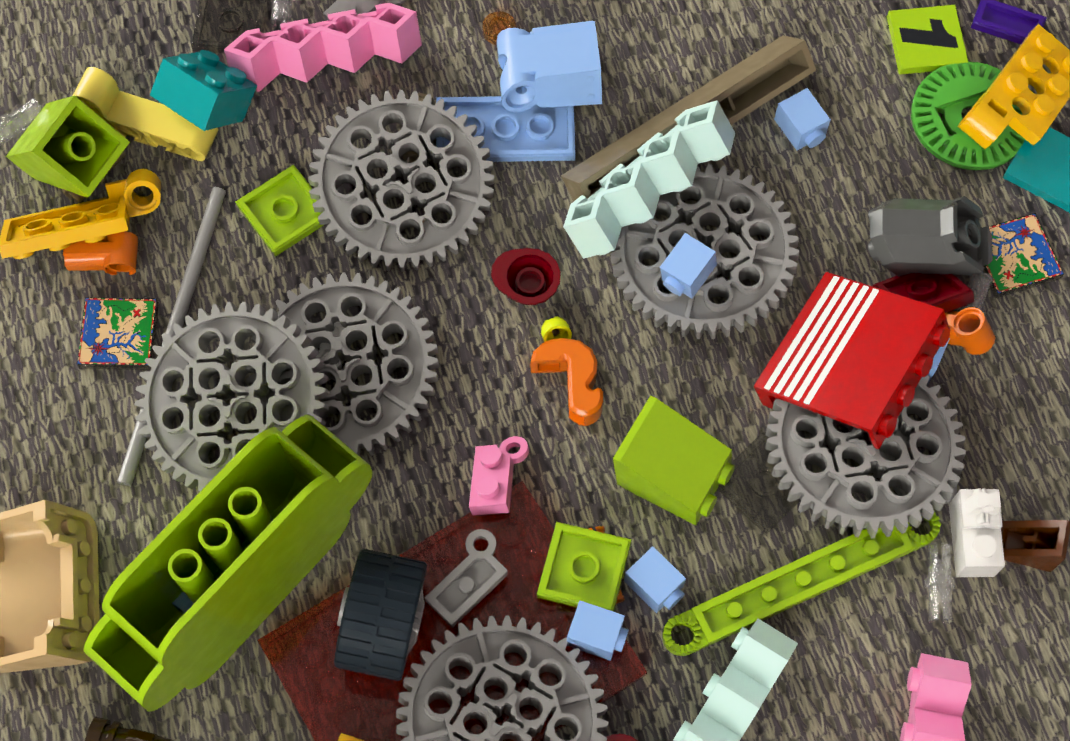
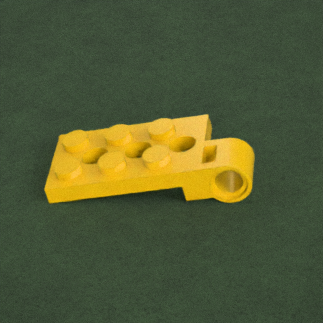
M1038 24L1028 34L988 90L961 120L958 128L982 148L986 149L1009 125L1034 146L1043 137L1070 98V50ZM1043 65L1049 68L1051 74L1044 70ZM1028 84L1034 87L1037 94L1033 93L1028 88ZM1012 104L1019 107L1022 115L1014 110Z
M137 169L131 172L127 179L105 183L108 197L4 220L0 235V254L2 259L8 257L24 259L32 256L35 251L48 248L50 251H59L69 247L71 243L84 240L86 243H95L106 238V235L128 231L130 217L151 213L159 206L161 200V182L159 177L151 170ZM139 186H146L151 189L152 193L142 197L133 190Z

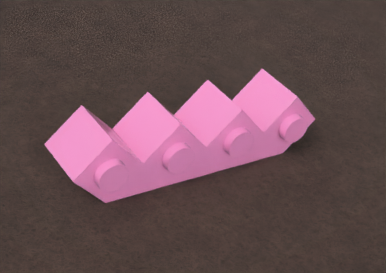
M392 3L375 5L376 11L356 15V11L353 9L328 14L329 20L308 24V19L280 24L281 30L262 34L260 28L247 30L228 45L224 52L228 67L243 71L247 75L246 78L257 85L256 92H260L280 73L307 83L327 64L352 73L357 72L374 55L402 64L422 45L417 13Z
M921 653L917 668L911 667L908 674L907 690L912 691L908 723H903L900 741H965L962 715L972 685L968 662Z

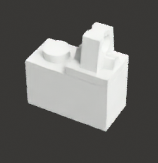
M960 489L949 503L956 577H995L1005 567L999 489Z

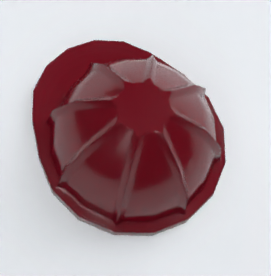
M522 248L506 251L498 256L492 265L491 277L495 287L511 300L523 305H536L546 302L555 295L560 285L561 272L557 261L549 253L540 249Z

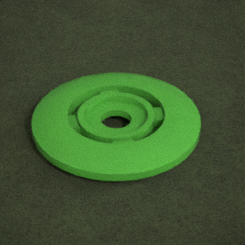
M968 61V63L942 66L930 73L921 82L913 97L911 120L918 139L936 158L962 169L987 170L1001 166L1015 157L1017 151L1023 145L1022 143H1024V138L1009 125L986 149L982 148L958 128L959 123L963 119L962 111L974 106L1002 70L988 64ZM1012 104L1014 110L1022 115L1019 107ZM938 112L943 114V122L939 117Z

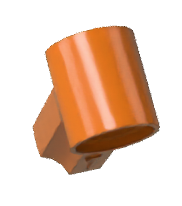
M124 231L106 235V238L95 243H86L85 240L70 243L69 247L63 249L64 265L68 271L104 270L110 275H116L117 272H129V275L136 273L138 237L131 232Z
M968 307L959 312L950 311L945 313L950 327V340L948 344L962 346L967 353L972 355L986 353L992 348L995 343V335L980 309Z

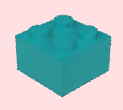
M200 50V52L163 58L150 96L203 131L242 122L257 85L246 78L247 75L243 71L228 67L220 62L219 56L215 53Z

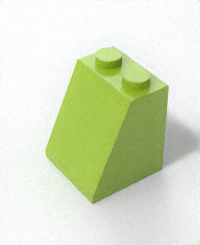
M74 95L46 103L5 157L38 181L84 197H90L130 141Z
M651 395L613 457L617 485L694 525L698 524L702 515L705 517L710 515L717 501V497L714 496L720 484L725 486L729 482L735 469V465L732 464V449Z

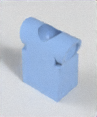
M595 21L533 28L530 33L524 29L507 28L497 35L498 62L503 70L500 78L501 102L506 110L522 112L532 108L535 104L540 108L602 104L601 64Z

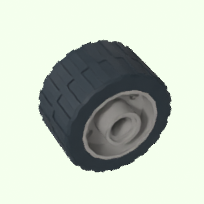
M362 549L359 552L350 586H346L337 621V626H340L334 659L336 668L396 681L402 679L407 656L417 641L425 603L422 589L427 570L426 562L368 549Z

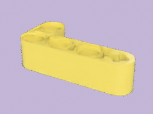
M88 67L85 70L72 95L80 99L122 136L126 137V135L135 137L134 141L156 148L158 145L167 147L166 151L197 161L205 160L218 133V128L203 131L164 104L120 91L115 79L107 72L96 67Z

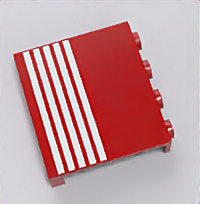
M825 272L754 385L761 403L768 408H773L775 399H781L866 431L869 434L873 447L880 449L885 438H889L894 433L897 418L903 408L911 404L919 381L922 377H926L929 374L933 358L938 349L944 347L948 342L950 327L945 311L942 308Z

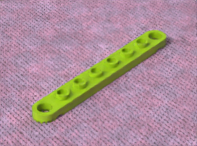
M934 512L932 518L928 521L930 532L925 535L914 533L915 531L911 530L912 526H910L909 522L905 533L901 534L894 526L890 537H886L882 529L878 528L875 538H871L867 529H863L859 538L852 534L701 603L668 620L662 633L664 646L674 655H690L740 632L742 627L748 628L753 626L757 618L762 621L922 548L933 542L938 536L941 527L940 518ZM683 625L692 631L693 640L685 646L679 645L672 640L671 631L676 626Z

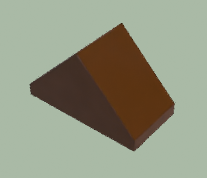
M1069 520L1002 521L1001 534L1004 560L1047 572L1053 571L1065 560L1070 535Z

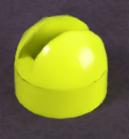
M555 316L545 320L541 327V335L544 342L557 338H572V332L568 323L561 317ZM559 329L560 334L554 337L552 330Z

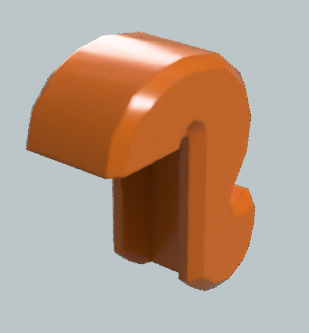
M566 338L551 339L542 343L533 351L530 373L567 372L569 418L582 426L595 423L602 413L603 391L601 388L592 390L597 376V359L593 350L579 340Z

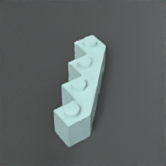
M718 100L682 112L675 118L677 125L663 136V134L658 132L637 149L639 157L626 167L620 163L599 180L601 188L589 198L581 195L571 203L563 227L583 259L596 255H606L614 251L622 227L634 223L641 224L654 218L660 195L670 192H681L691 187L698 164L710 160L718 161L730 155L735 131Z
M758 618L750 631L742 627L731 645L732 648L737 650L732 661L721 677L715 673L713 674L702 694L709 697L693 724L686 720L684 721L673 741H740L798 643Z

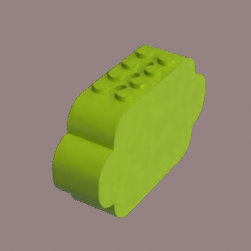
M311 415L299 417L282 432L276 427L262 431L251 439L116 578L102 602V610L105 615L90 632L84 645V653L149 712L155 711L167 704L184 687L189 690L198 687L208 680L233 655L335 545L349 523L350 510L361 498L371 481L372 469L370 464ZM182 592L193 602V605L184 614L179 612L172 604Z

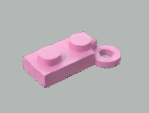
M518 436L509 437L500 444L499 448L497 445L475 446L469 500L472 516L510 513L514 464L524 461L529 454V446L524 438ZM512 447H520L517 453H508Z

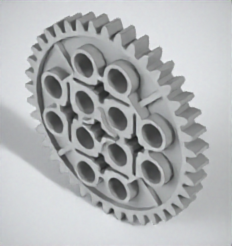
M399 90L397 99H392L389 91H385L384 101H379L377 96L372 94L371 105H367L361 99L358 100V111L347 106L348 118L345 119L342 116L336 115L335 120L338 127L329 125L325 127L330 138H318L319 145L323 149H313V156L318 161L309 164L311 172L315 173L308 177L309 184L315 187L309 190L311 199L317 200L312 205L314 212L321 213L318 216L320 225L328 224L325 229L326 235L328 237L336 235L334 241L337 247L347 243L345 250L348 256L358 250V260L361 263L370 256L372 267L376 268L380 261L384 260L386 271H390L394 262H398L401 272L405 271L407 262H411L415 270H419L420 260H425L426 264L432 267L433 256L437 255L441 261H446L445 250L447 249L457 255V242L467 246L469 244L467 233L478 234V227L474 222L485 223L486 216L481 211H490L491 203L486 199L492 198L494 194V189L489 187V185L494 184V175L489 174L493 170V162L486 160L490 157L489 148H481L484 145V137H474L477 133V126L473 124L465 127L468 122V116L464 114L455 118L457 107L452 106L445 111L444 99L442 98L435 105L432 104L431 94H427L423 101H419L417 91H413L410 99L405 98L403 90ZM390 123H398L402 126L401 130L396 133L387 132L385 127ZM437 137H445L450 141L447 146L442 148L432 144V141ZM360 138H366L371 141L369 146L362 149L356 148L353 144ZM385 145L387 149H391L392 154L386 156L384 152H380V147ZM408 151H414L419 155L418 159L412 163H405L400 158ZM427 154L430 160L432 159L434 163H439L440 176L432 166H427ZM459 166L464 168L466 173L462 177L457 178L449 175L448 171L452 167ZM377 167L387 171L386 175L379 179L371 177L369 173ZM401 176L404 180L408 179V183L402 184L401 181H396V178ZM363 182L367 190H370L372 194H376L377 208L373 201H370L368 197L365 198ZM422 182H430L435 186L434 190L429 193H422L416 188ZM344 183H351L356 187L350 194H341L337 191L339 186ZM392 197H398L404 202L397 209H390L385 203ZM418 205L420 209L424 208V215L419 216L418 213L412 212V206ZM442 211L449 213L452 218L447 223L441 224L435 222L433 216L437 212ZM359 213H367L372 216L370 222L364 225H358L353 221ZM408 227H414L420 231L419 236L411 240L404 238L401 233Z
M708 164L705 172H701L697 165L691 187L681 192H670L660 195L654 216L664 215L668 217L667 220L660 222L652 218L641 224L634 223L621 228L616 248L610 255L611 264H615L612 266L613 276L618 277V289H624L625 301L633 299L632 309L634 311L643 308L642 318L644 320L654 315V327L656 328L667 322L668 333L671 334L677 326L681 327V335L684 338L690 329L694 330L696 339L701 338L703 330H708L711 339H715L718 329H721L724 335L729 337L731 326H734L742 333L744 332V321L755 327L757 325V314L767 319L769 317L768 306L777 309L779 307V298H786L788 291L786 286H792L794 276L792 274H796L798 263L795 261H798L799 250L795 249L798 247L799 237L793 236L795 235L796 224L790 223V212H783L784 201L774 202L775 191L772 190L764 194L765 183L762 181L753 186V175L751 174L741 180L739 169H736L729 176L727 175L726 166H722L718 173H714L712 164ZM687 199H694L698 202L695 204H686L683 201ZM742 208L747 212L744 214L734 213L732 210ZM707 225L715 226L717 229L714 231H706L702 228ZM684 233L716 251L717 266L693 299L683 293L681 296H678L674 293L665 294L660 291L661 288L665 287L660 266L674 247L672 245L679 242ZM762 235L765 236L767 239L763 241L754 240L752 236ZM725 252L735 253L737 256L734 258H725L721 254ZM648 258L656 260L657 263L652 266H645L641 261ZM721 274L723 276L717 279V275ZM745 279H752L757 284L753 286L743 285L741 281ZM720 296L727 301L722 304H715L710 299Z
M342 272L339 282H335L332 275L327 274L326 284L322 285L315 277L313 278V288L308 289L303 283L299 284L301 294L298 296L288 290L289 302L287 304L278 299L275 301L279 309L277 312L278 318L285 315L291 320L290 326L297 324L302 329L300 335L306 334L311 339L308 347L314 346L318 349L321 343L331 345V350L326 356L314 358L320 359L325 364L318 373H324L329 380L336 381L334 388L329 391L330 395L320 399L322 403L329 407V410L318 412V416L325 420L331 414L341 415V419L336 426L326 428L359 456L361 448H365L369 455L372 456L374 455V444L378 443L386 450L388 449L386 438L391 437L397 442L401 441L398 430L401 428L410 433L412 429L408 420H422L417 408L428 409L430 407L428 401L423 396L435 395L434 388L428 383L438 382L439 379L437 373L432 371L440 367L438 359L432 357L439 353L437 344L431 343L436 338L433 331L427 330L430 324L427 318H421L423 315L419 306L412 308L414 303L410 296L401 299L403 294L399 287L390 292L388 281L385 280L377 287L375 276L371 275L367 282L363 283L361 274L357 273L353 281L349 282L346 273ZM352 306L362 307L361 312L356 316L349 317L345 315ZM315 313H326L325 318L321 322H310L311 317ZM335 322H340L342 327H345V329L341 330V336L334 337L332 333L335 329ZM400 333L404 335L397 344L386 343L387 338L391 334ZM253 335L251 339L256 343V335ZM375 336L377 337L379 349L384 355L381 364L383 384L379 368L374 362L376 354H378ZM364 339L367 341L366 346L362 350H350L352 343L356 340ZM339 359L341 361H348L347 363H345L344 370H339L338 367L334 365L339 363ZM406 367L409 369L408 374L404 378L394 379L391 377L392 372L396 368ZM286 369L282 372L280 384H286L292 379L293 369ZM256 371L251 372L254 374L246 378L250 386L256 380ZM364 373L372 375V379L368 384L363 386L355 384L359 375ZM269 389L268 395L262 396V400L268 403L269 397L275 396V392ZM347 394H352L353 396L350 406H344L343 404ZM288 405L282 409L280 413L281 421H287L292 417L294 412L293 405ZM375 408L378 410L372 420L363 421L360 419V415L365 409Z
M227 302L224 312L217 304L212 305L211 315L200 308L198 309V320H194L187 314L185 316L186 327L183 328L176 323L172 325L175 336L171 337L165 333L161 335L166 345L164 348L153 345L152 349L158 355L157 358L145 359V362L152 368L150 372L144 371L139 373V376L145 379L147 384L137 386L136 391L144 394L145 397L135 401L134 405L145 410V412L135 417L137 421L147 424L138 432L144 437H151L144 446L151 451L156 450L151 458L158 463L163 462L162 471L166 473L173 472L172 479L180 483L185 480L186 487L194 489L198 486V491H201L251 439L262 431L276 427L282 432L290 423L304 415H311L322 425L326 424L318 416V412L329 410V407L320 401V399L330 395L326 388L319 387V385L329 380L324 373H318L325 364L320 359H314L319 354V351L314 346L308 347L311 339L306 334L300 335L302 329L297 324L290 326L291 320L285 315L278 318V313L272 308L265 313V309L260 304H256L251 311L250 305L246 302H242L238 310L232 302ZM256 335L255 345L249 350H244L245 340L249 336ZM220 338L217 350L208 353L209 343L213 339ZM234 355L239 360L238 362L232 363L230 369L224 364H226V362L232 361ZM286 369H293L292 379L286 384H280L282 372ZM256 371L257 377L255 382L251 386L244 387L245 376L250 372ZM215 374H220L218 385L209 390V379ZM183 376L184 382L181 389L173 392V382L178 377ZM269 389L275 392V396L269 397L268 403L262 400V396L268 395ZM234 392L239 395L237 398H233ZM198 394L202 397V400L196 402L194 408L190 405V401L196 400ZM227 399H231L230 405L224 401H227ZM288 405H293L294 412L292 417L287 421H281L280 413L282 409ZM256 407V418L251 423L245 424V413L250 408ZM220 410L219 421L209 427L208 417L212 412ZM183 412L184 419L182 424L178 428L173 429V418L178 413ZM233 428L243 433L232 437V442L222 438L232 434ZM219 446L220 457L214 463L209 464V452L214 447Z
M930 376L922 377L915 388V395L911 404L908 407H904L897 418L894 433L889 438H885L880 449H876L873 447V444L868 445L871 439L866 431L781 399H775L772 408L774 411H770L768 418L770 424L767 425L765 434L770 437L766 441L765 449L772 451L768 455L767 462L775 465L772 470L773 477H783L778 488L780 490L791 488L787 500L792 502L800 499L801 503L798 509L800 513L811 508L813 510L811 521L813 522L821 516L825 517L824 528L829 529L836 522L839 523V534H844L848 526L853 527L854 535L858 538L863 528L867 529L871 538H875L878 528L882 529L886 537L891 536L894 526L903 534L908 528V522L915 528H918L922 517L929 521L935 512L934 509L941 511L945 500H949L954 492L952 488H956L960 481L958 475L962 473L965 465L960 461H963L966 455V450L961 447L966 437L958 434L962 429V422L953 421L958 413L957 409H946L950 401L949 396L938 398L941 387L937 385L928 388L927 384ZM908 414L918 415L922 421H914L908 417ZM834 426H845L849 429L850 432H839L834 428ZM898 428L903 436L908 437L907 443L903 441L901 436H895ZM807 431L813 435V438H802L797 432ZM824 441L825 445H828L829 450H834L833 456L826 447H822ZM925 447L929 449L933 455H924L921 452H919L917 448ZM880 452L889 453L896 460L887 461L881 457ZM853 459L859 466L850 467L843 460ZM809 464L817 465L823 472H810L806 466ZM868 473H873L874 477L868 476ZM875 478H881L880 482L875 481ZM890 487L901 488L906 495H895L891 492ZM862 493L869 501H857L852 494Z
M509 615L505 616L502 626H497L494 616H489L487 627H483L478 618H474L471 631L463 623H459L457 637L446 630L443 637L444 645L433 639L431 641L433 654L424 650L420 652V660L423 665L412 663L410 672L415 678L405 677L403 680V686L410 692L399 693L398 702L406 707L397 709L396 718L406 722L396 725V734L407 736L401 741H503L505 739L531 741L532 737L541 732L549 716L553 715L546 726L543 741H565L560 739L555 733V727L559 725L569 726L573 730L575 738L567 741H607L605 736L597 732L605 731L608 727V721L598 718L604 715L608 708L607 705L596 703L604 695L603 689H592L599 678L598 675H585L591 663L589 660L580 663L576 662L581 650L577 648L567 652L565 650L568 643L566 637L556 643L553 641L555 636L553 628L545 635L540 634V622H537L531 630L526 629V619L523 617L518 622L517 627L512 626ZM511 652L518 653L523 657L524 663L519 666L510 665L506 662L504 656ZM455 666H463L469 670L471 675L466 679L458 680L449 671ZM543 672H551L557 676L559 683L554 686L545 685L541 682L539 675ZM522 679L529 682L527 688H524L522 692L515 690L516 683H520ZM476 685L474 701L469 702L466 707L464 706L458 715L461 696L465 697L468 693H471ZM496 685L503 689L505 696L499 700H493L486 696L484 690L486 687ZM436 699H442L450 705L451 709L444 714H437L430 709L429 704ZM525 705L534 706L539 711L540 717L535 720L525 719L521 716L519 709ZM502 714L508 715V721H505L502 726L495 723L496 718H500ZM470 719H477L484 724L485 730L480 734H471L465 729L464 723Z

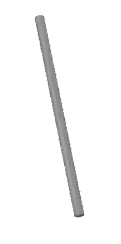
M219 187L212 188L165 334L171 337L176 335L172 326L174 323L181 327L184 325L185 316L187 315L226 191ZM162 341L161 347L164 348V346L166 345V343H165L164 341ZM140 409L139 414L145 412V410ZM136 421L117 483L120 485L132 486L144 444L147 440V437L140 435L138 432L147 424Z

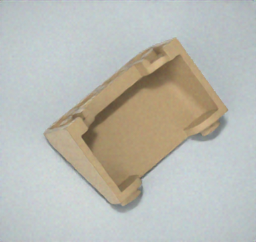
M48 500L38 501L1 512L0 673L92 662L93 660L84 653V645L90 632L100 620L98 531L94 519L85 511Z

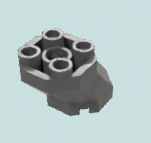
M965 196L954 200L894 198L882 202L879 206L870 209L868 212L871 239L868 243V251L873 260H880L883 267L898 277L910 273L972 275L982 272L985 269L983 266L993 261L991 231L988 226L982 228L978 219L984 217L981 208Z

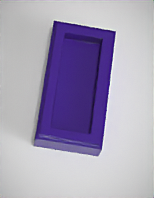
M980 0L970 28L1022 44L1028 34L1038 24L1044 28L1047 17L996 0Z

